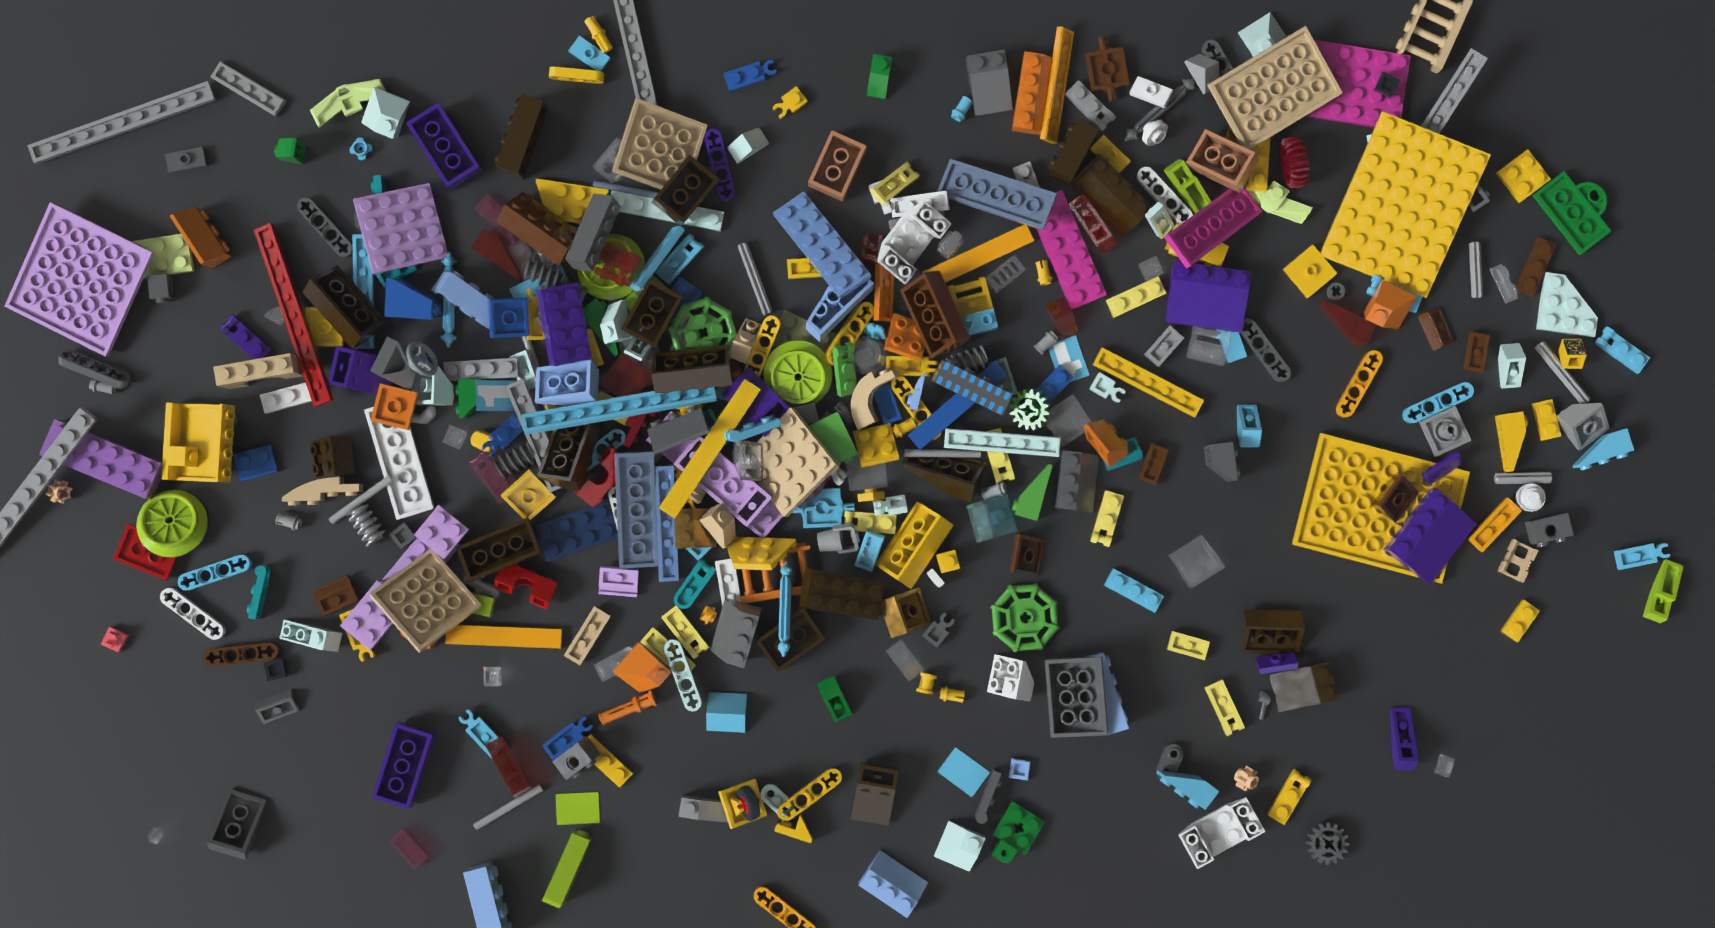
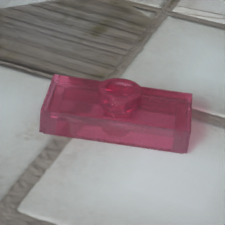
M405 828L389 840V843L414 870L430 857Z

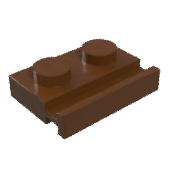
M349 575L312 591L323 617L360 601L349 579Z

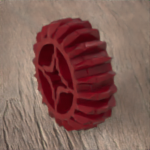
M1287 137L1281 141L1279 146V159L1283 178H1285V183L1288 187L1302 188L1308 184L1310 179L1308 153L1300 137Z

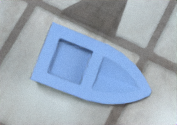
M923 373L919 378L913 394L909 393L907 404L910 405V410L917 411L926 373Z

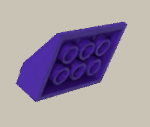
M1174 261L1171 268L1165 322L1241 333L1249 294L1251 272L1193 264L1186 269L1182 262Z
M1436 488L1429 489L1383 550L1430 585L1476 526V523Z

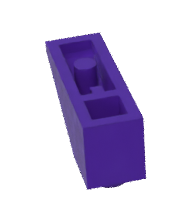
M1410 707L1391 708V748L1394 770H1414L1419 760Z

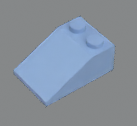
M591 360L559 366L537 367L536 404L572 406L598 401L599 369Z

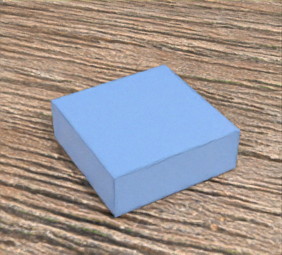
M1011 758L1008 777L1028 781L1031 761Z

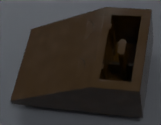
M860 762L851 814L852 820L889 826L899 773L898 768Z

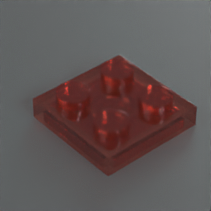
M621 353L599 384L617 397L634 395L642 392L651 380L652 375L624 353Z

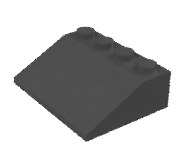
M1067 657L1045 660L1051 738L1108 735L1102 657Z

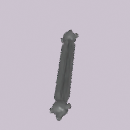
M1194 78L1183 79V85L1173 90L1166 107L1162 108L1156 105L1135 124L1134 129L1126 130L1127 136L1124 140H1137L1139 138L1138 133L1144 131L1143 128L1148 122L1156 121L1186 94L1187 90H1194Z

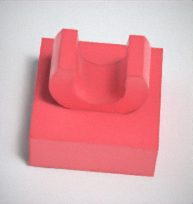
M109 627L101 645L116 652H121L129 635L114 627Z

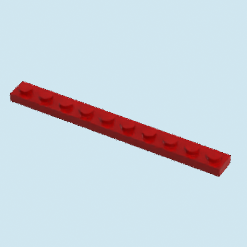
M268 223L255 229L254 232L313 406L320 407L334 399L275 226L272 223Z

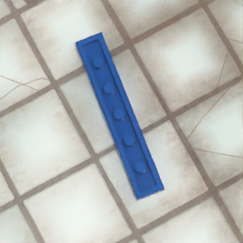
M994 361L976 377L981 379L982 376H985L992 380V385L996 386L1007 376V373ZM955 394L909 433L908 437L921 450L975 402Z

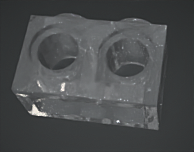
M617 137L592 166L595 171L612 184L614 181L618 182L622 178V175L614 172L610 174L605 173V168L608 165L614 166L621 140Z

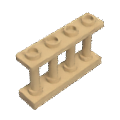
M1420 0L1419 4L1416 3L1412 9L1411 14H1413L1411 21L1408 20L1403 29L1406 32L1404 37L1400 38L1397 42V53L1401 55L1406 50L1424 58L1432 64L1430 71L1436 74L1443 69L1473 0H1463L1458 3L1451 0H1432L1454 10L1453 12L1456 14L1454 19L1450 20L1423 9L1427 0ZM1422 16L1446 27V30H1448L1446 36L1440 37L1416 26L1419 17ZM1412 33L1438 44V47H1440L1438 54H1432L1408 43Z

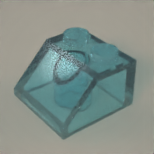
M1007 494L1002 497L999 496L966 505L976 542L1018 531Z

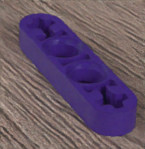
M709 129L705 133V143L712 172L716 177L719 170L727 172V177L715 184L720 200L730 202L735 197V190L723 139L717 129ZM714 133L715 136H719V138H716L717 146L721 144V147H714L710 150V147H713V143L708 138ZM720 151L723 154L722 160L714 161L712 158L713 153ZM730 181V184H726L728 191H732V193L726 198L725 195H721L724 192L723 185L718 186V184H725Z

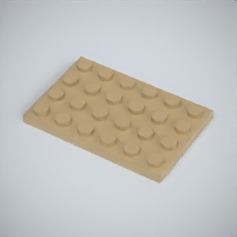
M1306 26L1207 84L1238 142L1249 150L1342 94L1338 83Z

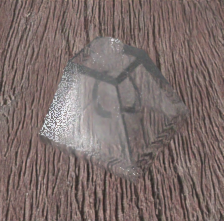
M750 441L733 443V463L740 480L763 482V443Z

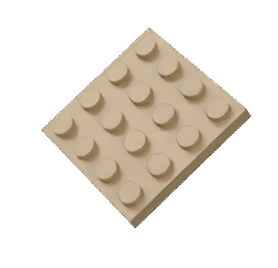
M636 98L612 172L662 189L689 155L697 160L708 125Z
M790 408L779 419L781 426L772 429L766 437L763 436L741 458V462L761 488L772 497L771 501L784 517H788L839 466L795 408Z
M429 549L369 593L373 601L419 653L481 607V603L432 549Z

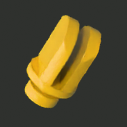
M484 430L476 431L471 436V444L482 450L483 444L486 441H491L489 439L491 433ZM487 447L482 451L490 453L492 448Z

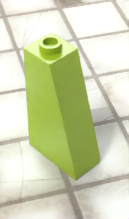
M579 829L572 832L543 897V902L557 908H561L566 902L592 838L588 836L589 833Z

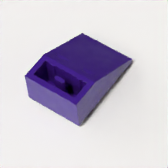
M336 346L328 384L377 395L380 383L392 386L393 382L370 371L377 358L376 355Z
M749 367L722 393L730 401L744 379L761 389L744 415L749 422H754V424L761 422V418L766 416L780 419L790 409ZM768 430L761 434L764 437H766L771 432V430Z

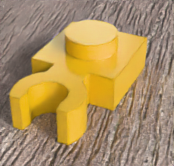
M796 86L781 97L783 103L775 104L773 110L776 111L778 108H781L783 112L779 115V118L782 119L786 116L788 110L793 114L807 104L808 101Z

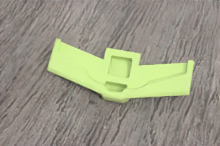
M381 79L344 84L337 87L335 91L310 109L318 128L322 127L341 110L345 117L363 110L360 102L370 99L374 87L386 91Z
M1275 181L1270 186L1267 185L1266 192L1248 190L1262 210L1300 224L1304 222L1313 208L1285 198L1289 190Z

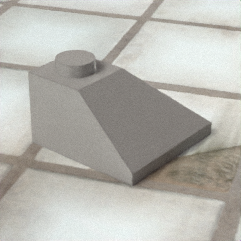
M1601 403L1572 404L1557 415L1561 429L1579 451L1610 429L1604 407Z

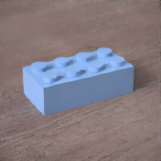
M491 861L472 866L463 872L477 928H513L511 922L507 920V905L502 901L503 888L501 884L498 885L497 877L499 873L497 866H493Z

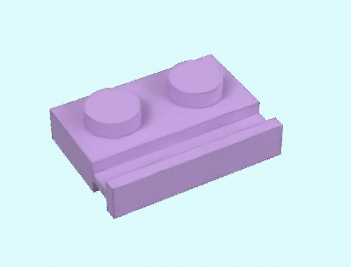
M601 565L598 594L637 597L639 568L620 569L616 566Z

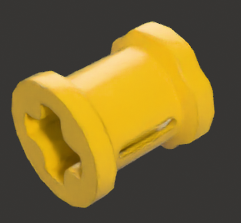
M921 672L920 685L916 691L933 695L932 688L934 679H937V676Z

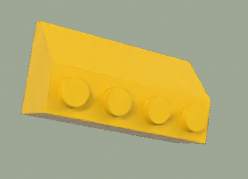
M917 501L875 565L912 589L954 525Z

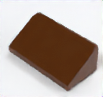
M1440 307L1418 316L1432 350L1455 342Z

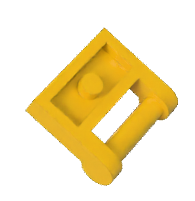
M984 276L979 277V280L957 286H947L960 316L994 309ZM979 287L982 289L980 293L957 299V293Z

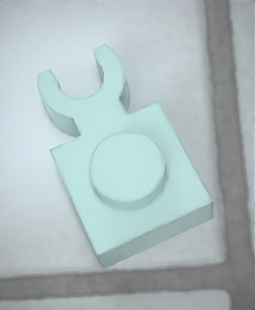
M1100 372L1089 390L1105 399L1109 394L1111 399L1117 403L1120 402V399L1116 398V392L1125 394L1124 389L1113 387L1115 381Z
M905 494L886 497V501H873L875 515H882L885 512H888L889 515L908 512Z

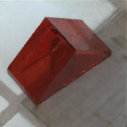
M864 233L860 256L861 263L874 265L878 263L879 251L883 241L882 235Z
M1064 297L1046 304L1060 340L1078 333L1073 312Z

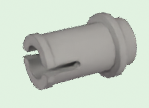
M1052 331L1046 332V336L1034 345L1036 350L1042 355L1054 343L1057 344L1056 341L1059 338Z
M93 378L89 383V389H92L93 392L100 391L113 395L116 390L115 387Z
M997 482L996 485L981 489L984 500L999 495L1002 497L1007 493L1004 482Z
M280 512L275 521L277 525L289 527L293 531L299 530L302 525V519L299 516L293 517Z

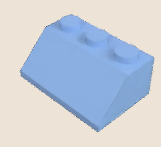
M881 850L859 881L860 887L906 918H908L928 884L926 880Z

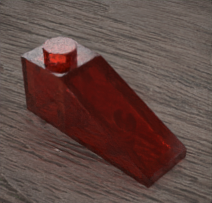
M1084 193L1068 204L1102 254H1105L1119 244Z
M483 229L470 248L522 281L521 273L505 245L498 238L500 235L492 229L489 231Z
M1325 300L1319 303L1322 311L1342 335L1350 340V344L1356 347L1368 345L1376 327L1375 323Z
M503 736L485 745L514 798L532 789Z

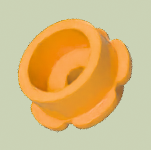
M706 606L700 619L705 621V624L712 623L716 618L717 612H715V607Z

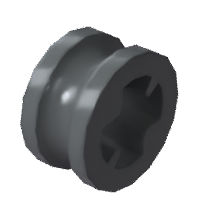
M1332 283L1327 289V296L1334 301L1340 300L1345 294V288L1340 283ZM1334 287L1336 289L1338 287L1340 289V296H1333L1331 288Z

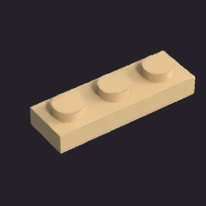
M594 606L564 656L581 665L611 615Z

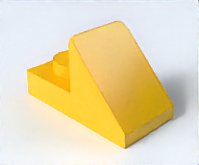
M801 813L796 827L792 826L793 823L785 820L777 821L775 832L808 843L812 842L813 837Z

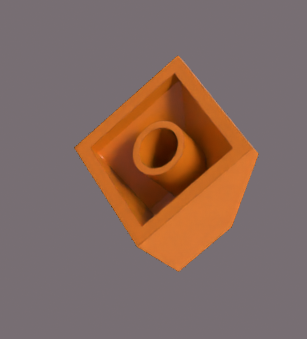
M1382 279L1364 310L1365 319L1384 328L1398 329L1417 295Z
M639 642L613 670L614 674L638 692L659 687L672 672L663 661Z

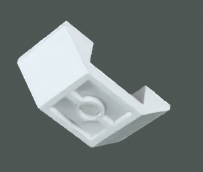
M925 200L921 201L902 215L881 243L877 262L906 285L917 271L913 264L934 237L941 239L951 223Z
M1245 797L1227 803L1192 822L1178 835L1194 865L1199 869L1212 862L1214 856L1245 839L1250 841L1264 833L1265 830L1248 799Z

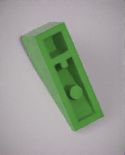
M1051 464L1046 465L1020 494L1018 500L1014 499L1012 510L1015 511L1014 515L1034 521L1038 520L1052 469Z

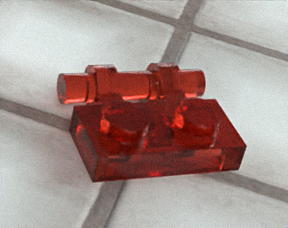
M606 243L599 257V261L604 263L603 269L596 267L594 274L599 275L601 279L614 281L616 285L630 287L632 280L627 279L626 275L629 273L635 276L642 257ZM612 267L620 270L618 275L610 272Z

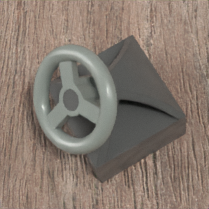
M387 337L370 371L412 391L420 374L423 376H433L437 372L438 361L434 352L422 342L415 341L406 346ZM419 347V352L414 350L413 348ZM425 352L429 355L432 364L428 361V356L425 355Z

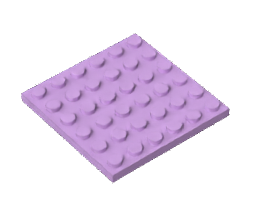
M50 202L5 307L105 357L109 356L155 252L60 205Z

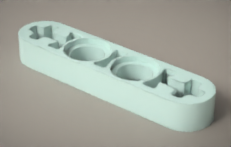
M671 639L664 646L666 657L685 708L688 711H697L702 704L699 691L681 643L678 640ZM670 643L678 645L676 653L677 655L681 653L682 657L671 660L670 657H674L672 651H668ZM683 661L685 664L684 671H676L674 668L675 662ZM689 679L692 682V687L689 690H684L681 687L682 680ZM695 690L696 694H692L694 700H698L696 708L688 705L690 698L689 695L685 697L684 693H690Z

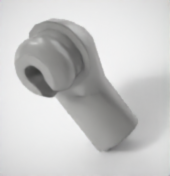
M428 405L421 414L414 413L412 423L428 424L435 418L436 408L433 405Z

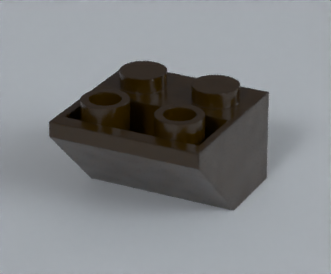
M351 436L328 437L310 442L314 480L355 474Z

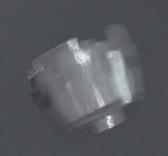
M871 336L858 338L854 344L855 351L853 352L855 370L862 374L879 371L886 361L884 345L878 339L871 338Z

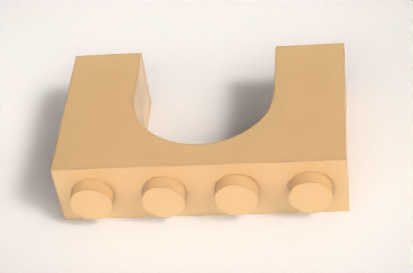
M291 353L213 367L216 386L227 389L249 386L248 381L258 379L303 377L297 356Z

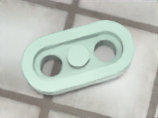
M774 784L765 785L761 791L762 800L776 813L778 806L789 798ZM769 790L774 791L773 797L767 795ZM792 801L790 802L792 806L787 810H783L782 816L790 815L789 811L794 808Z

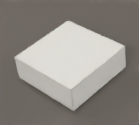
M932 568L927 572V575L937 587H941L944 584L943 580Z

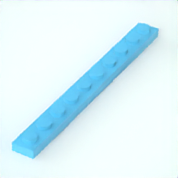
M714 387L673 391L666 394L651 391L521 414L524 434L528 435L714 402L717 399Z

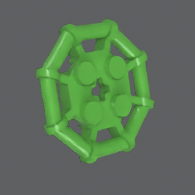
M710 297L687 304L682 303L671 326L668 327L675 351L686 350L689 347L695 349L718 346L723 337H728L725 345H729L731 350L737 335L731 315L732 311L712 301ZM703 307L702 313L697 315L690 313L691 310ZM708 308L713 309L721 315L715 318L714 316L708 314ZM686 314L688 317L686 324L683 328H678ZM724 318L729 334L723 333V327L720 322ZM705 327L708 334L701 338L698 331L699 329L703 330ZM678 332H682L685 337L686 344L681 346Z
M1037 583L1017 586L1008 585V588L994 605H991L993 635L1001 639L1015 653L1025 650H1043L1045 644L1056 631L1060 630L1057 611L1058 601L1048 595ZM1031 592L1030 598L1018 599L1016 593ZM1035 594L1044 600L1047 605L1042 607L1034 600ZM1012 595L1014 602L1008 609L1001 608ZM1050 608L1051 624L1045 622L1044 610ZM1000 612L1006 613V625L1001 627ZM1023 612H1027V615L1031 616V619H1028L1027 623H1024L1023 620H1020V616H1023ZM1044 626L1049 627L1039 640L1037 637L1039 631ZM1010 629L1017 635L1016 641L1012 640L1003 631ZM1021 637H1033L1035 642L1020 643Z

